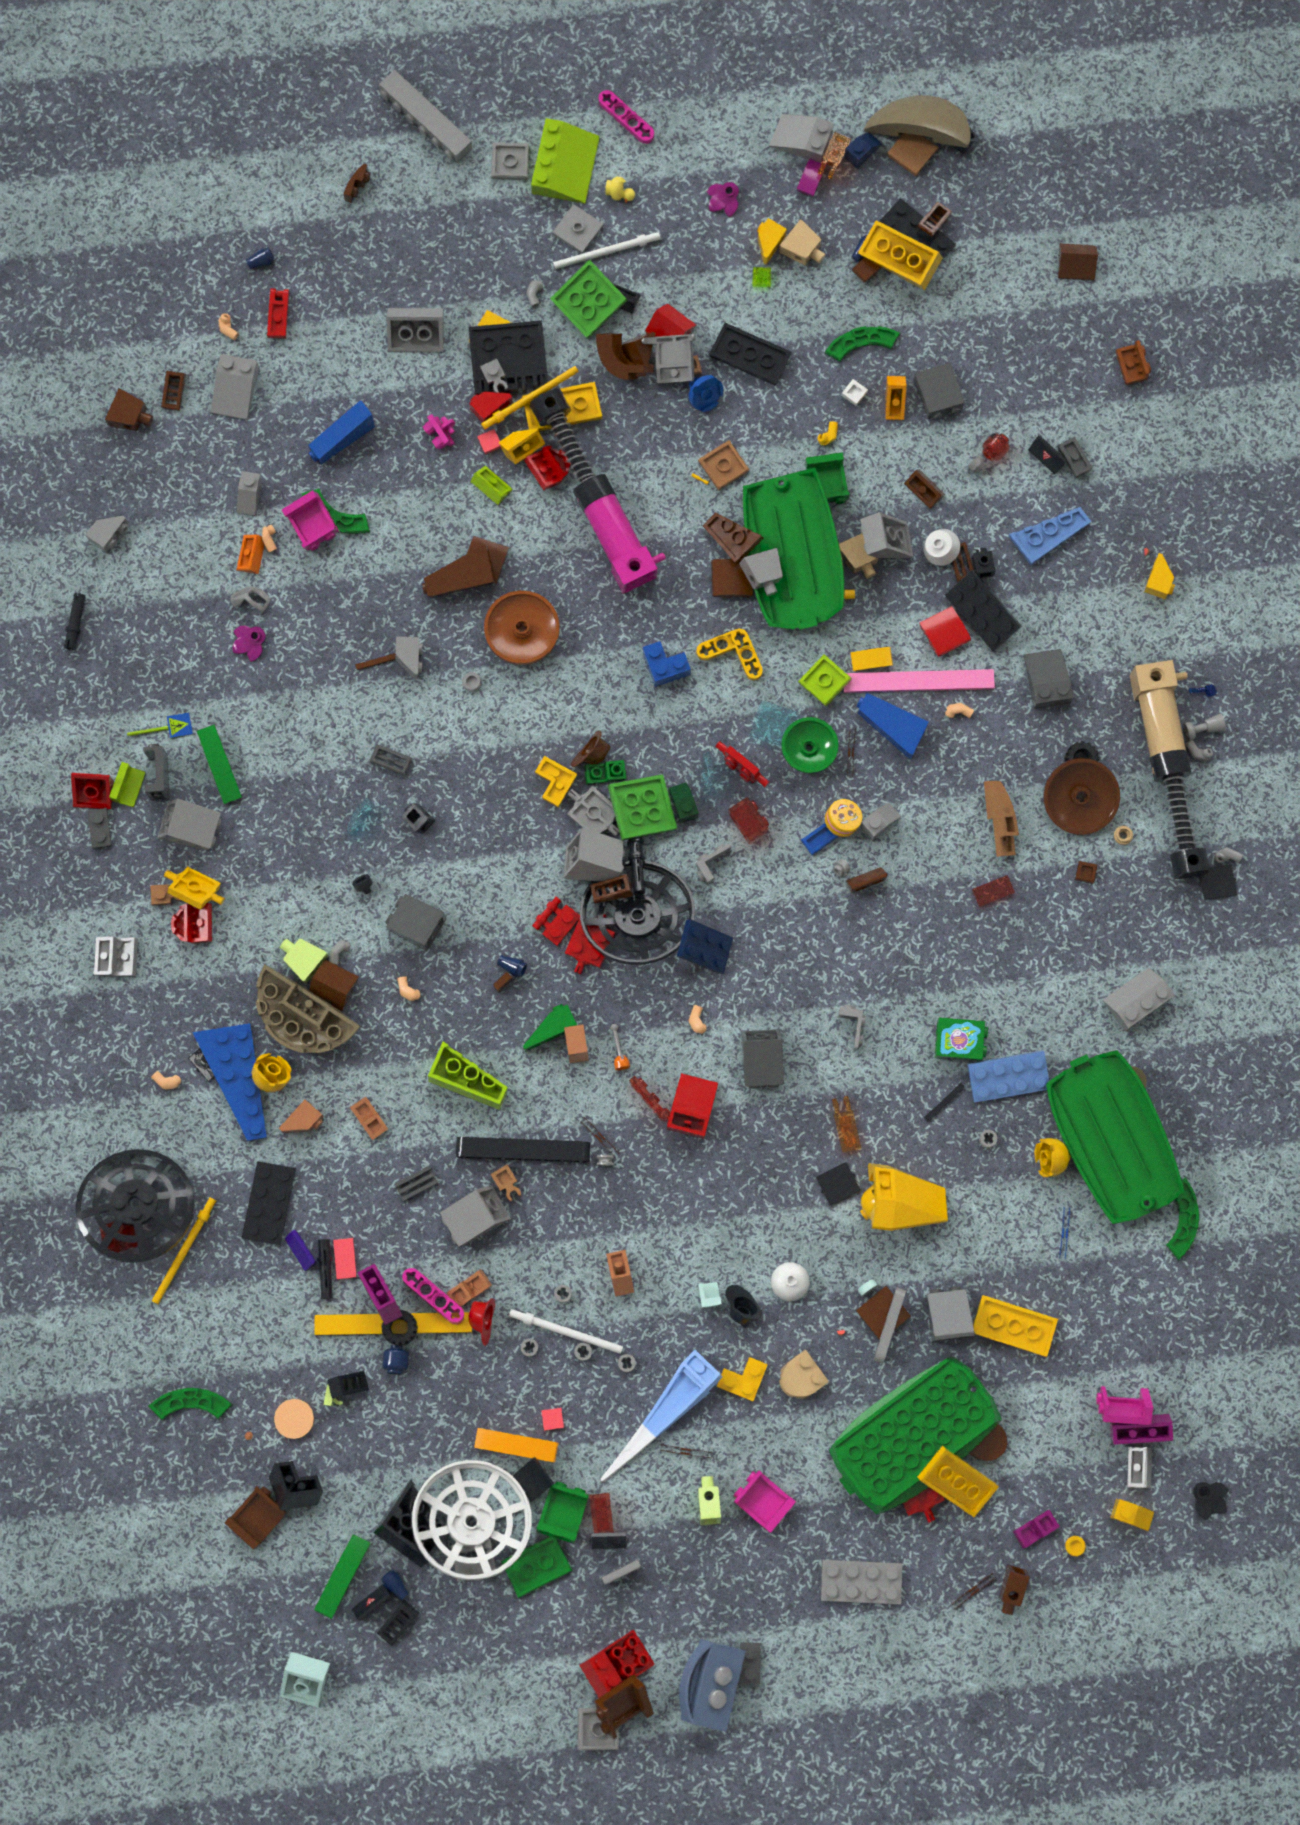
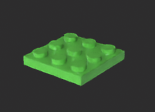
M590 259L550 298L587 339L627 301L624 295Z
M663 774L608 785L621 840L677 829Z

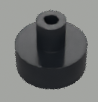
M364 874L356 878L352 885L357 892L363 891L364 894H369L373 881L368 874Z

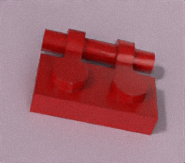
M555 897L552 902L549 901L547 903V908L541 915L535 918L536 921L532 925L537 931L543 925L546 930L542 935L556 946L561 943L580 918V915L568 905H565L562 910L559 909L557 906L561 903V900L558 897ZM554 912L557 916L549 923L547 919Z

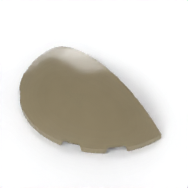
M929 95L909 96L895 100L878 110L864 127V132L899 137L900 132L932 137L934 143L966 148L969 147L971 138L970 127L963 111L946 99Z
M264 964L256 985L258 989L256 1007L258 1015L262 1017L265 1024V1029L281 1045L301 1053H323L346 1043L358 1031L360 1025L297 982Z

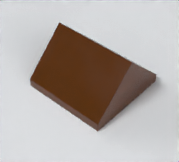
M1059 243L1058 278L1095 281L1098 260L1096 245Z
M324 960L312 977L309 991L343 1011L359 976Z

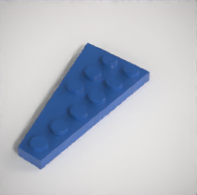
M251 1024L192 1032L247 1141L267 1138L260 1089L254 1084L251 1073L256 1061Z

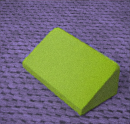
M487 466L474 473L471 479V483L497 505L513 490Z

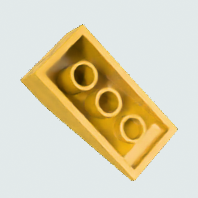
M875 221L858 251L859 255L923 290L928 286L943 259L938 251L878 221Z

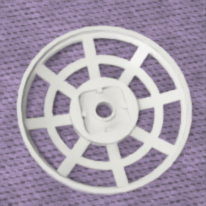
M478 1460L454 1462L433 1473L419 1490L412 1511L414 1539L425 1559L442 1573L463 1580L490 1578L509 1568L525 1549L532 1526L530 1504L518 1481L502 1468ZM459 1469H484L491 1471L492 1474L487 1484L480 1481H462ZM452 1472L455 1484L444 1489L437 1498L427 1493L429 1487L436 1480ZM499 1476L504 1478L513 1487L521 1502L509 1506L504 1496L494 1488ZM476 1487L484 1490L479 1499L474 1497L467 1498L464 1488ZM457 1490L459 1501L452 1508L442 1503L447 1495ZM490 1494H493L499 1500L503 1507L502 1509L493 1511L486 1503ZM423 1500L432 1506L429 1517L430 1530L419 1532L418 1511ZM437 1509L448 1515L447 1526L435 1527ZM523 1510L525 1528L523 1538L519 1542L510 1538L513 1527L512 1514ZM506 1516L505 1535L494 1530L495 1520ZM468 1517H473L476 1520L477 1524L474 1527H469L466 1524L465 1520ZM450 1534L456 1541L451 1551L443 1545L438 1536ZM433 1538L437 1547L448 1556L443 1566L429 1555L421 1540ZM489 1538L500 1542L493 1551L485 1555L482 1546L484 1542ZM506 1545L517 1549L505 1564L493 1571L491 1570L488 1560L498 1555ZM463 1546L475 1548L477 1557L467 1558L458 1554ZM455 1561L466 1564L480 1563L483 1574L465 1575L453 1572L450 1569Z

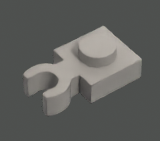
M497 359L480 366L488 385L494 383V392L499 393L498 386H503L505 391L508 390L507 383L501 380L505 377V374Z

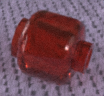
M992 433L982 444L983 455L990 461L1001 460L1010 449L1009 439L1002 433Z

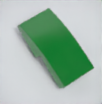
M624 760L606 761L602 764H587L584 766L586 785L626 779Z

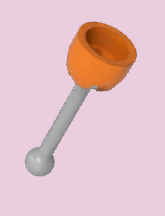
M612 1024L610 1029L614 1033L618 1053L614 1060L615 1070L630 1068L628 1058L621 1053L617 1034L618 1026Z

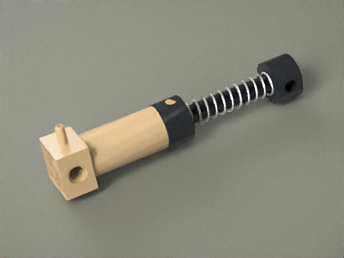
M1173 660L1136 665L1129 675L1134 701L1139 700L1154 781L1167 784L1164 787L1168 789L1166 795H1169V800L1167 802L1171 804V807L1168 809H1172L1170 816H1173L1174 821L1171 823L1175 824L1173 831H1176L1177 835L1174 837L1178 839L1176 845H1179L1180 849L1170 855L1174 878L1187 879L1202 876L1210 872L1206 848H1195L1197 843L1193 841L1195 839V835L1192 834L1194 829L1190 826L1193 822L1189 820L1191 814L1187 811L1190 807L1186 806L1188 800L1185 799L1187 793L1183 791L1185 785L1182 784L1184 778L1191 775V768L1174 690L1178 686L1177 681L1187 679L1188 676L1186 672L1175 673Z

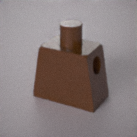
M118 388L105 421L111 427L137 431L140 423L150 426L153 421V415L145 413L147 407L143 401Z
M1007 1564L999 1596L1003 1602L1002 1613L1013 1615L1015 1605L1021 1607L1030 1577L1026 1569ZM1016 1591L1015 1594L1009 1595L1010 1592Z

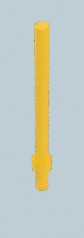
M576 366L570 368L504 410H498L492 414L491 418L481 423L483 429L486 430L495 423H501L505 420V417L533 401L539 395L579 372Z
M210 1197L203 1210L199 1211L197 1221L152 1299L154 1303L159 1304L204 1222H207L211 1215L209 1214L217 1200Z

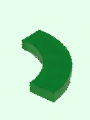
M881 326L858 327L837 337L825 350V354L841 362L849 352L862 346L878 345L891 350L900 333Z
M320 489L313 490L319 494L339 532L347 534L370 532L365 513L355 515L338 512L326 502ZM311 491L301 493L302 497Z
M1186 1177L1182 1179L1184 1192L1175 1199L1179 1210L1178 1226L1175 1234L1166 1244L1177 1260L1191 1247L1199 1226L1197 1197Z
M182 1388L160 1396L148 1407L161 1420H164L171 1413L185 1408L202 1409L219 1419L233 1404L221 1395L209 1390Z

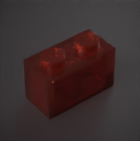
M747 797L729 808L728 814L748 844L768 832L769 823L764 816L761 817L757 812L759 808L753 800L750 801Z
M610 1494L589 1495L594 1533H614Z

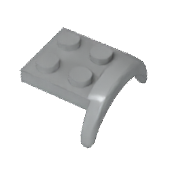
M694 334L647 337L642 339L643 344L655 345L657 384L694 381L693 341H696Z

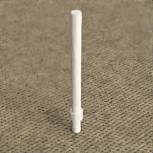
M657 232L646 236L644 234L639 235L636 239L553 262L554 268L559 269L635 246L642 247L649 242L661 239L660 234Z
M511 1309L509 1317L521 1320L524 1324L530 1326L533 1324L621 1354L623 1346L534 1317V1314L528 1312L525 1314Z

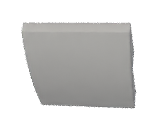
M96 937L94 975L136 977L138 939L135 937Z

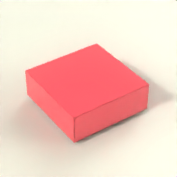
M495 429L477 436L485 454L501 448Z
M561 1408L542 1410L544 1431L564 1428Z

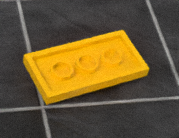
M595 382L560 388L571 408L570 413L565 416L567 417L566 423L573 425L602 419ZM531 402L524 406L529 429L537 428L538 431L552 428L551 425H539L529 406Z
M982 1295L973 1328L975 1335L1047 1357L1058 1319Z
M943 1446L918 1476L920 1481L972 1517L977 1515L999 1487L991 1479Z

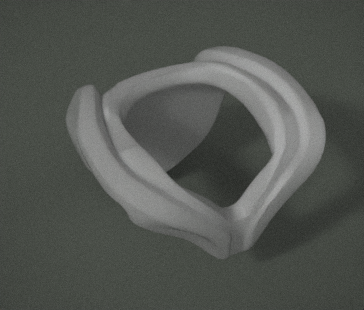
M253 586L237 591L230 598L231 604L234 607L241 606L244 600L248 601L253 607L260 610L259 615L264 613L270 603V597L263 590ZM253 592L261 596L266 601L265 605L262 607L253 601L249 593Z

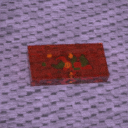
M1008 875L972 889L979 907L1015 893Z

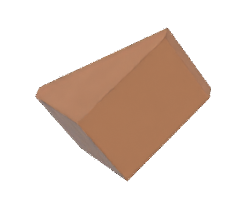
M584 1025L564 1027L569 1062L589 1061Z

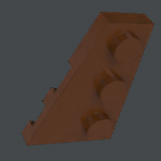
M716 512L702 525L736 564H739L764 539L763 536Z

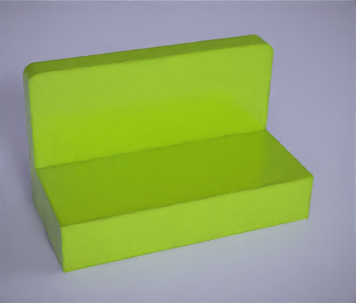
M121 762L109 796L110 799L114 802L134 807L146 774L145 771L132 768L128 763Z

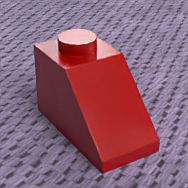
M482 392L480 395L476 394L472 397L469 405L470 410L483 423L498 410L502 411L513 403L510 393Z

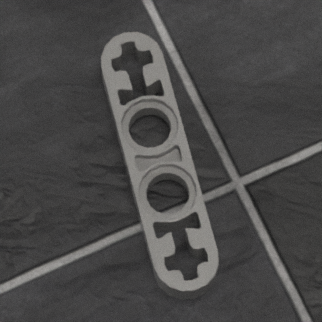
M896 1287L873 1361L883 1364L905 1297L906 1290Z

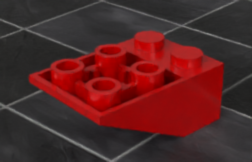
M681 1073L667 1130L704 1139L718 1083Z
M633 1629L579 1666L600 1698L631 1676H639L655 1665Z

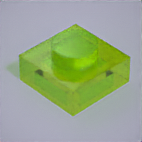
M753 267L752 287H771V267Z

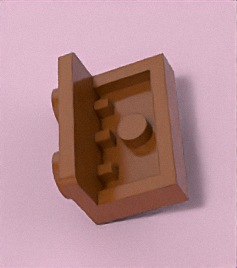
M1140 340L1135 341L1134 345L1116 349L1115 353L1125 386L1146 381L1151 373V367L1149 362H1146L1145 347L1141 345Z

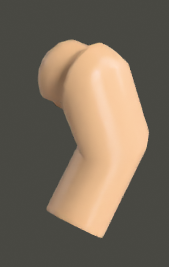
M222 314L219 318L220 332L235 341L239 332L231 328L230 315Z
M273 525L265 526L262 529V540L268 552L277 549L271 537L276 532Z
M955 703L947 707L945 714L949 718H954L955 714L961 713L970 718L974 710L962 703Z
M407 977L397 978L402 997L409 1001L420 998V991L408 986Z
M694 1005L689 1017V1024L694 1032L703 1034L707 1029L700 1019L703 1008Z
M157 1071L151 1077L165 1090L175 1089L181 1084V1078L177 1075L165 1078Z

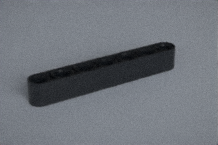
M456 1137L455 1157L463 1158L465 1156L466 1158L482 1159V1157H486V1159L505 1158V1160L524 1159L529 1161H541V1159H544V1161L560 1162V1160H563V1162L583 1161V1163L590 1162V1142Z

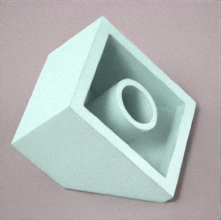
M291 1652L284 1670L279 1697L318 1708L330 1663Z

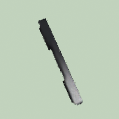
M962 1083L924 1117L927 1122L965 1087Z

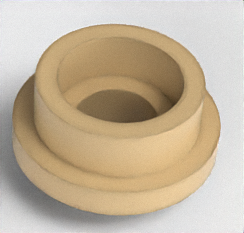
M1120 826L1114 832V839L1120 845H1127L1133 839V832L1127 826ZM1120 833H1125L1127 837L1122 839Z

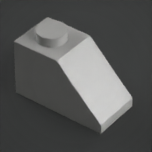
M241 472L238 486L237 513L256 516L263 482L260 474Z
M888 802L861 822L860 828L873 841L901 816Z

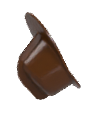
M600 730L594 733L588 743L575 756L571 763L572 767L579 765L583 761L589 764H598L604 760L611 747L601 738L602 732Z

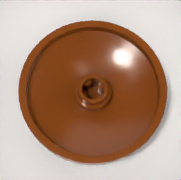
M525 590L509 592L498 598L491 605L485 617L484 633L488 646L497 657L510 664L529 665L544 659L554 649L559 638L560 625L556 610L546 598L535 592Z

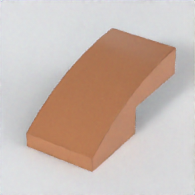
M366 1096L350 1107L372 1140L388 1130Z
M480 1269L446 1294L462 1307L491 1287L492 1284L482 1269Z

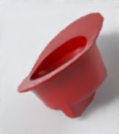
M491 1298L488 1302L474 1301L469 1312V1323L473 1329L481 1333V1340L484 1346L489 1343L491 1336L492 1317L496 1305L494 1298Z

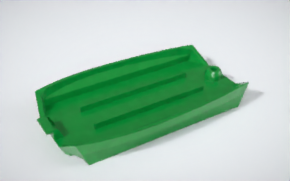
M811 468L744 485V527L764 537L748 556L777 548L781 565L782 578L775 584L776 594L767 596L764 587L754 589L759 606L769 627L799 628V630L818 626L817 623L827 621L845 606V578L842 554L833 516L816 469Z
M1118 1050L1099 1054L1092 1058H1089L1086 1054L1069 1062L1071 1068L1064 1070L1046 1083L1049 1102L1062 1139L1086 1185L1112 1224L1135 1220L1170 1204L1184 1192L1181 1176L1158 1113L1136 1072ZM1146 1200L1150 1202L1149 1206L1145 1205Z
M950 1357L911 1378L870 1406L841 1433L829 1449L836 1468L843 1476L839 1481L850 1496L855 1493L865 1505L878 1515L904 1504L929 1487L920 1481L918 1476L942 1446L963 1460L1002 1421L993 1397L973 1371L955 1357ZM972 1387L976 1388L975 1392L971 1391Z

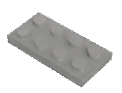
M822 1560L821 1601L901 1604L902 1563Z

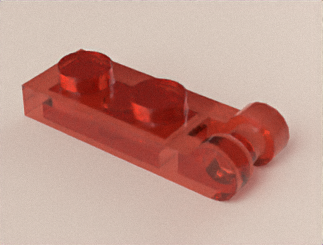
M633 1076L629 1080V1084L661 1121H668L670 1116L669 1109L662 1108L659 1105L660 1099L654 1092L651 1094L646 1089L648 1085L641 1077L637 1079L636 1076Z

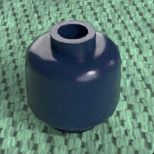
M391 1345L390 1349H386L383 1352L382 1367L387 1370V1374L400 1375L408 1369V1351L403 1350L402 1346Z

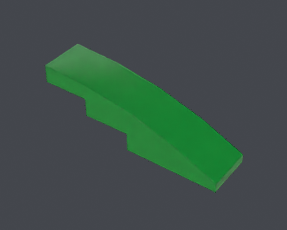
M215 724L197 730L223 803L226 804L242 798Z
M354 1534L352 1535L314 1611L330 1619L333 1618L371 1544L370 1542Z

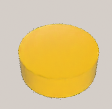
M1071 1536L1066 1540L1065 1549L1068 1554L1080 1556L1084 1553L1086 1544L1081 1537Z

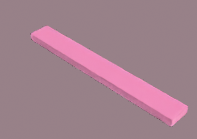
M994 669L846 673L852 680L843 689V693L994 689Z

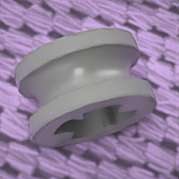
M985 1130L981 1133L979 1142L983 1147L991 1148L997 1142V1135L992 1130ZM987 1134L988 1136L991 1134L993 1136L991 1139L993 1143L989 1144L988 1142L986 1144L984 1142V1135Z
M597 1155L599 1159L597 1166H614L612 1159H614L613 1155Z
M560 1285L555 1289L554 1296L558 1302L566 1303L571 1299L572 1292L568 1286ZM562 1288H565L566 1292L569 1293L568 1297L565 1296V1299H560V1295H557L558 1291H561Z
M525 1339L521 1344V1352L528 1357L534 1356L538 1352L537 1342L533 1339ZM527 1342H530V1344L534 1343L535 1345L532 1353L524 1351Z
M580 1343L575 1347L574 1353L577 1359L586 1361L591 1357L592 1349L589 1344ZM581 1346H585L586 1350L589 1351L588 1356L580 1357L578 1349H582Z
M625 1354L619 1358L618 1366L621 1371L630 1372L635 1368L636 1361L633 1356ZM624 1358L626 1360L630 1358L632 1367L623 1368V1362L621 1361Z

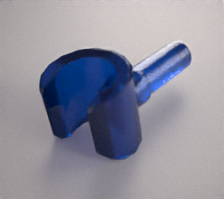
M1213 684L1201 688H1189V693L1206 692L1207 697L1215 696L1217 693Z

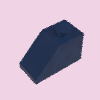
M870 132L859 135L845 148L844 158L858 169L882 146V143Z

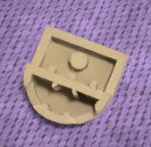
M806 1349L785 1364L780 1371V1386L789 1397L805 1399L829 1382Z

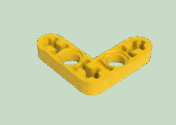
M735 629L698 645L696 654L700 660H710L735 650L748 679L755 681L762 676V666L744 629ZM737 634H740V636L744 635L743 644L746 646L741 647L740 641L735 640ZM718 641H726L727 648L719 649L717 647ZM711 644H714L715 653H713L712 649L708 651L707 656L704 653L700 654L703 647L708 650L712 647ZM749 650L752 653V657L744 659L741 653ZM751 662H753L754 669L759 670L757 671L756 676H754L753 673H749L751 672V666L749 664Z

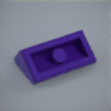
M292 1230L285 1237V1241L304 1271L316 1265L317 1262L298 1231Z

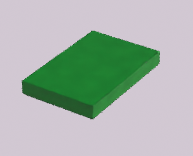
M548 1537L524 1549L520 1557L505 1571L519 1598L571 1572L572 1569L558 1539ZM512 1556L502 1560V1565L505 1564Z

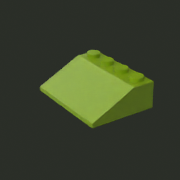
M546 118L531 182L532 194L585 204L600 136L567 122Z

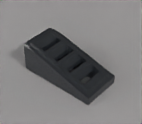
M364 1371L328 1379L333 1399L369 1390Z
M403 1600L377 1634L392 1646L419 1612L406 1600ZM401 1609H402L404 1612H406V1613L410 1616V1618H409L408 1616H406V1615L401 1611ZM396 1615L401 1617L406 1623L403 1624L402 1622H400L396 1618ZM391 1621L400 1628L399 1631L390 1624ZM386 1627L395 1634L394 1638L385 1631Z

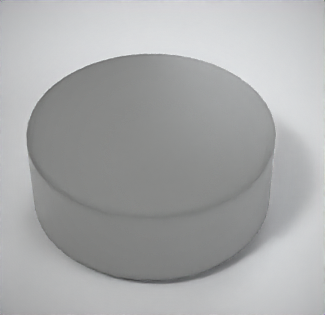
M474 672L467 673L462 680L463 687L469 692L477 691L481 687L480 676Z

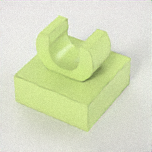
M327 1385L324 1405L333 1406L334 1403L342 1405V1401L331 1397L329 1385Z

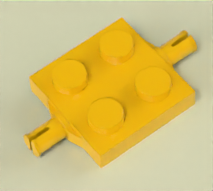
M188 866L179 874L169 870L164 874V877L173 881L168 887L167 893L200 910L211 900L220 905L225 900L224 897L215 894L220 889V882Z

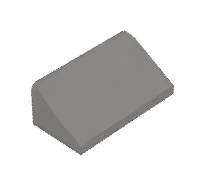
M1129 1447L1127 1487L1151 1489L1152 1448Z

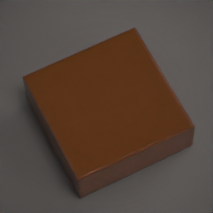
M1078 861L1075 880L1094 884L1098 865Z
M507 972L493 984L494 989L498 993L513 980L511 975Z

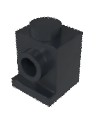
M987 548L977 549L976 553L972 555L974 571L980 578L994 576L996 569L992 551H987ZM986 559L987 563H983L981 560Z
M416 803L407 806L404 810L405 813L401 816L415 832L421 834L425 833L436 821L420 804Z

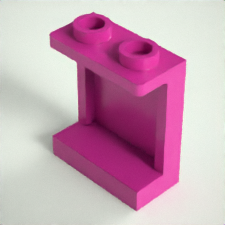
M313 490L282 509L284 516L290 520L303 543V549L313 551L320 547V543L333 539L336 536L335 534L339 532L319 494Z
M1101 1386L1100 1393L1096 1394V1404L1098 1405V1413L1102 1415L1103 1422L1151 1425L1153 1404L1148 1388H1140L1138 1399L1107 1396L1105 1386Z
M758 1470L757 1473L753 1471L746 1479L748 1484L744 1489L740 1486L734 1493L735 1500L733 1502L771 1533L796 1501L769 1480L761 1471Z

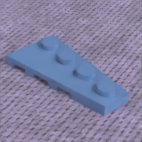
M1078 507L1050 520L1047 519L1037 525L1013 532L1008 537L1028 563L1032 565L1088 526L1091 520L1081 507Z

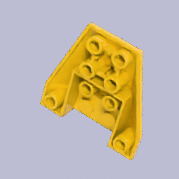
M868 1164L869 1181H874L875 1204L871 1211L872 1229L893 1231L948 1221L946 1191L944 1187L888 1165Z

